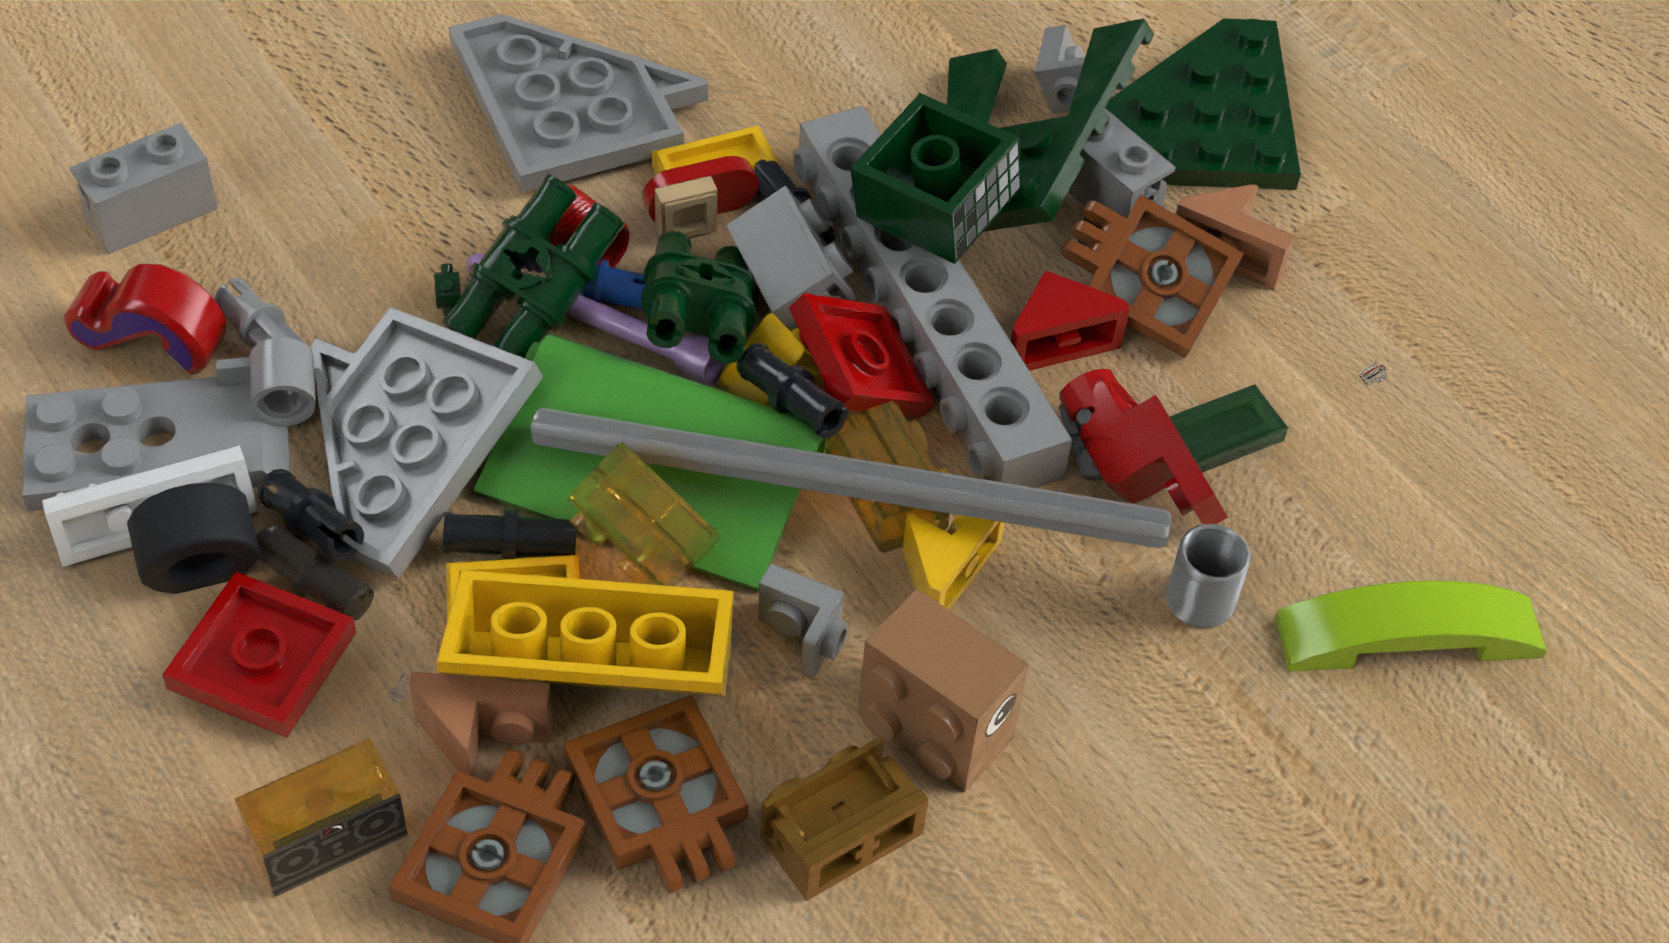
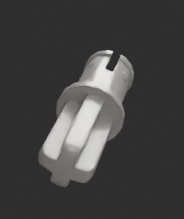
M241 278L229 280L231 286L241 295L239 297H236L225 284H222L217 290L214 299L217 301L222 312L239 328V336L247 346L255 347L264 340L277 337L292 338L306 344L285 323V316L277 305L265 303L252 290V287L246 280Z

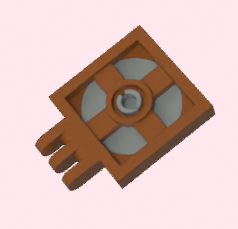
M1142 195L1138 197L1127 218L1096 201H1088L1082 214L1087 220L1101 228L1099 229L1087 221L1077 220L1071 230V234L1090 247L1087 248L1075 240L1067 239L1060 249L1061 255L1094 274L1088 284L1089 287L1126 301L1130 308L1127 326L1185 358L1192 349L1244 253Z
M692 695L563 743L564 758L570 771L575 773V781L617 870L651 858L667 892L670 894L684 888L681 872L676 865L677 862L684 861L695 883L710 878V871L702 852L710 850L721 872L736 867L734 853L722 829L747 820L749 805Z
M511 748L505 753L489 782L457 770L390 883L391 901L495 943H528L586 835L585 820L560 811L573 787L575 773L560 768L546 790L542 787L547 779L550 764L535 758L522 780L518 779L517 776L522 769L525 755Z

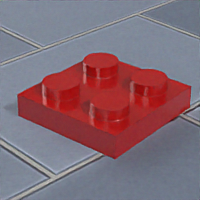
M803 293L789 307L800 331V340L811 353L824 380L825 391L833 398L842 401L848 411L921 418L935 405L886 306Z
M235 571L163 672L162 676L166 688L287 738L356 635L354 618Z

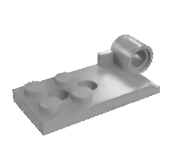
M277 337L258 343L251 350L250 357L216 360L218 377L26 395L22 497L27 510H44L42 500L55 497L60 492H70L88 487L89 484L93 483L96 485L239 445L245 459L252 488L259 487V484L273 486L263 479L266 474L276 469H285L291 473L289 426L304 422L312 416L316 408L314 364L311 349L299 340ZM166 432L174 435L169 442L160 446L153 447L142 444L147 437L155 433ZM104 439L108 441L101 450L94 453H81L77 451L83 443L89 440Z

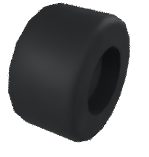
M213 482L192 483L167 489L147 498L134 508L127 521L140 580L143 585L154 591L178 594L228 582L235 571L244 574L253 568L260 556L246 496L230 485Z

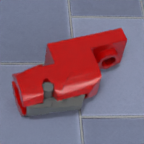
M1095 369L1086 372L1068 382L1059 392V400L1062 403L1059 405L1062 420L1066 431L1072 439L1071 446L1079 471L1086 480H1104V483L1110 489L1131 503H1137L1166 488L1182 516L1194 510L1202 524H1218L1228 518L1156 395L1138 404L1121 386L1109 369Z

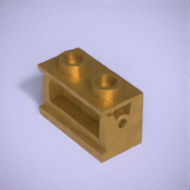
M881 736L860 748L849 746L842 749L821 770L802 780L792 778L781 783L762 802L760 837L806 901L919 837L924 832L929 799L921 788L917 789L892 757L886 756L882 758L884 740Z

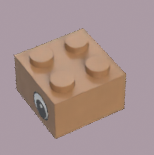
M916 588L865 640L857 716L862 718L865 726L875 736H881L885 741L892 740L915 756L920 766L928 774L939 780L947 779L965 792L1014 738L1029 664Z

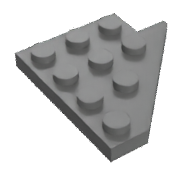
M503 14L448 27L452 49L521 193L537 189L547 174L563 182L652 158L653 151L684 144V132L672 110L708 101V83L705 78Z
M390 307L355 354L315 338L310 346L313 353L314 374L332 499L335 502L336 509L348 519L358 523L364 531L362 545L353 541L346 534L343 540L358 550L351 558L399 579L543 376L533 361Z

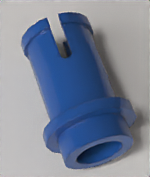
M602 260L601 265L597 264L595 266L598 270L597 280L594 284L588 283L583 291L584 297L601 304L606 302L643 310L641 307V293L645 287L644 274L609 267V261Z

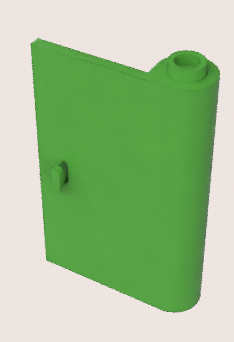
M548 334L541 343L534 342L530 346L525 359L536 363L543 378L492 448L475 485V494L542 518H577V530L759 592V583L773 561L801 489L536 445L532 441L531 423L535 412L539 408H548L824 454L827 452L830 438H820L814 433L815 431L791 413H780L771 406L553 334Z

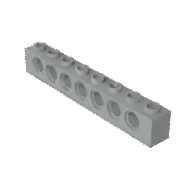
M860 106L800 123L799 148L793 151L796 173L802 182H809L816 194L820 213L826 222L832 221L837 229L840 244L847 260L850 262L856 261L863 273L865 288L870 299L874 303L880 302L882 306H886L927 388H931L940 403L941 416L946 428L952 434L957 433L965 445L968 462L973 474L977 479L1032 488L1064 479L1072 439L960 260L953 264L857 218L850 168L881 135L865 108Z

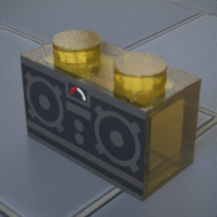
M370 738L235 798L247 842L274 897L408 836L400 792Z

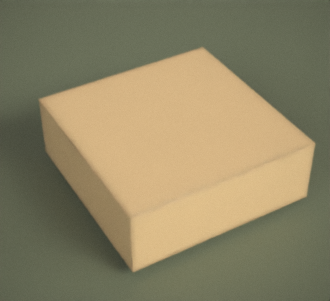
M711 176L655 189V230L658 237L669 231H679L688 238L717 231V188Z

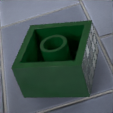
M919 93L850 168L856 216L871 225L956 264L1022 188L1020 137Z

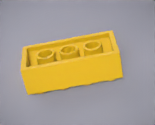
M461 570L437 659V672L448 675L542 682L554 685L725 697L731 652L733 591Z

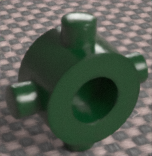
M449 263L441 264V272L434 273L437 309L443 308L444 316L449 314L461 297L459 271L453 272V265Z

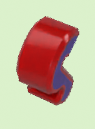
M138 264L127 271L120 283L114 280L107 271H99L90 275L64 314V323L71 336L82 345L94 350H104L155 334L161 339L163 349L190 375L198 374L206 368L227 332L226 317L217 301L209 292L187 274L163 264Z

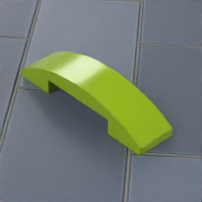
M1431 580L1362 586L1303 600L1278 609L1275 615L1288 672L1353 668L1358 654L1476 648L1480 661L1543 658L1547 652L1530 597L1513 590L1481 583Z

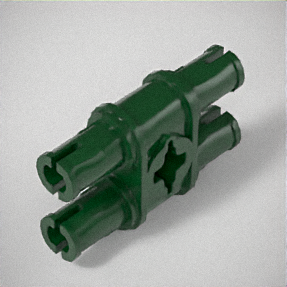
M547 174L519 215H511L509 219H504L501 223L504 229L479 264L474 262L471 265L470 269L472 271L469 275L472 281L449 314L445 316L442 323L452 331L476 339L503 301L510 302L512 299L516 302L519 310L493 346L525 358L530 346L534 342L541 343L550 330L556 332L559 328L562 329L565 326L564 317L588 283L594 284L596 282L598 270L595 266L625 224L611 210L594 202L565 245L558 244L554 246L548 240V237L578 196L564 182ZM526 269L529 272L533 270L537 273L543 272L546 277L542 278L539 275L533 276L528 273L524 275L521 270Z
M679 231L663 233L658 239L655 255L648 260L644 268L645 287L641 293V307L644 314L648 317L646 333L648 340L660 348H672L681 342L684 331L709 336L708 351L714 360L729 364L737 362L744 354L746 335L751 332L756 322V309L753 303L757 292L754 277L748 272V266L738 247H722L717 251L715 260L691 254L692 244L685 234Z

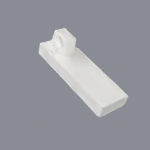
M240 445L98 485L93 483L81 489L66 493L60 492L55 497L42 500L45 516L62 567L132 548L127 521L132 511L147 498L170 488L192 483L213 482L230 485L245 494L250 514L258 512Z

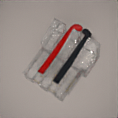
M1375 360L1368 365V368L1359 372V377L1362 378L1367 386L1376 381L1379 383L1386 379V368L1382 364L1378 365V362Z

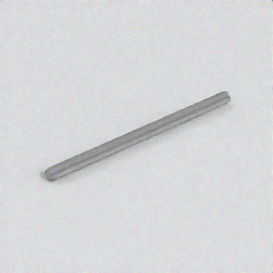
M539 408L536 410L531 423L532 441L540 446L1155 548L1165 547L1171 525L1170 512L1161 508L567 411Z

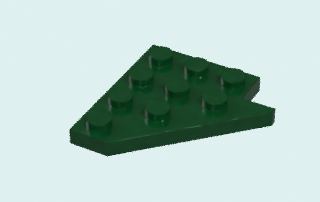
M1223 18L1128 85L1124 90L1111 97L1105 109L1175 166V171L1162 179L1167 185L1229 188L1257 185L1258 189H1297L1301 172L1277 21Z

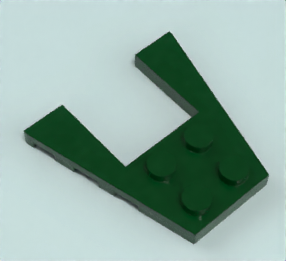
M1144 18L1093 29L1067 116L1000 128L1020 137L1022 188L984 232L1053 220L1085 162L1080 155L1081 150L1089 137L1100 135L1109 119L1104 109L1115 89L1124 90L1136 69L1131 62L1140 44L1149 45L1153 39L1154 33ZM997 48L950 58L947 90L948 106L984 122H989L1007 62Z

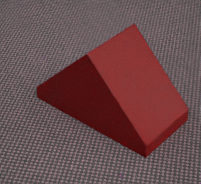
M1045 270L1013 326L1011 343L1029 371L1120 349L1130 308L1124 299Z

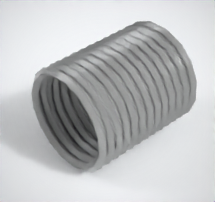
M1201 524L1189 529L1181 538L1166 591L1168 606L1176 617L1187 624L1197 627H1215L1226 622L1233 615L1251 560L1249 546L1240 534L1222 525Z

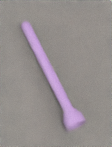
M477 253L468 259L467 269L469 273L472 271L470 269L471 265L474 262L479 264L484 254ZM582 295L579 296L567 313V316L674 360L675 367L682 370V375L686 379L711 387L719 378L725 366V363L718 362L709 355V336L700 334L693 336L689 334L682 338L681 342L675 347L660 348L653 345L647 338L648 323Z

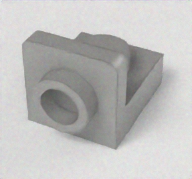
M1067 25L1045 28L1035 69V74L1052 113L1070 110L1085 59L1081 46L1074 45Z
M771 563L759 583L758 619L768 623L770 627L780 634L804 638L801 672L815 677L825 657L834 660L843 647L849 629V623L842 620L844 592Z

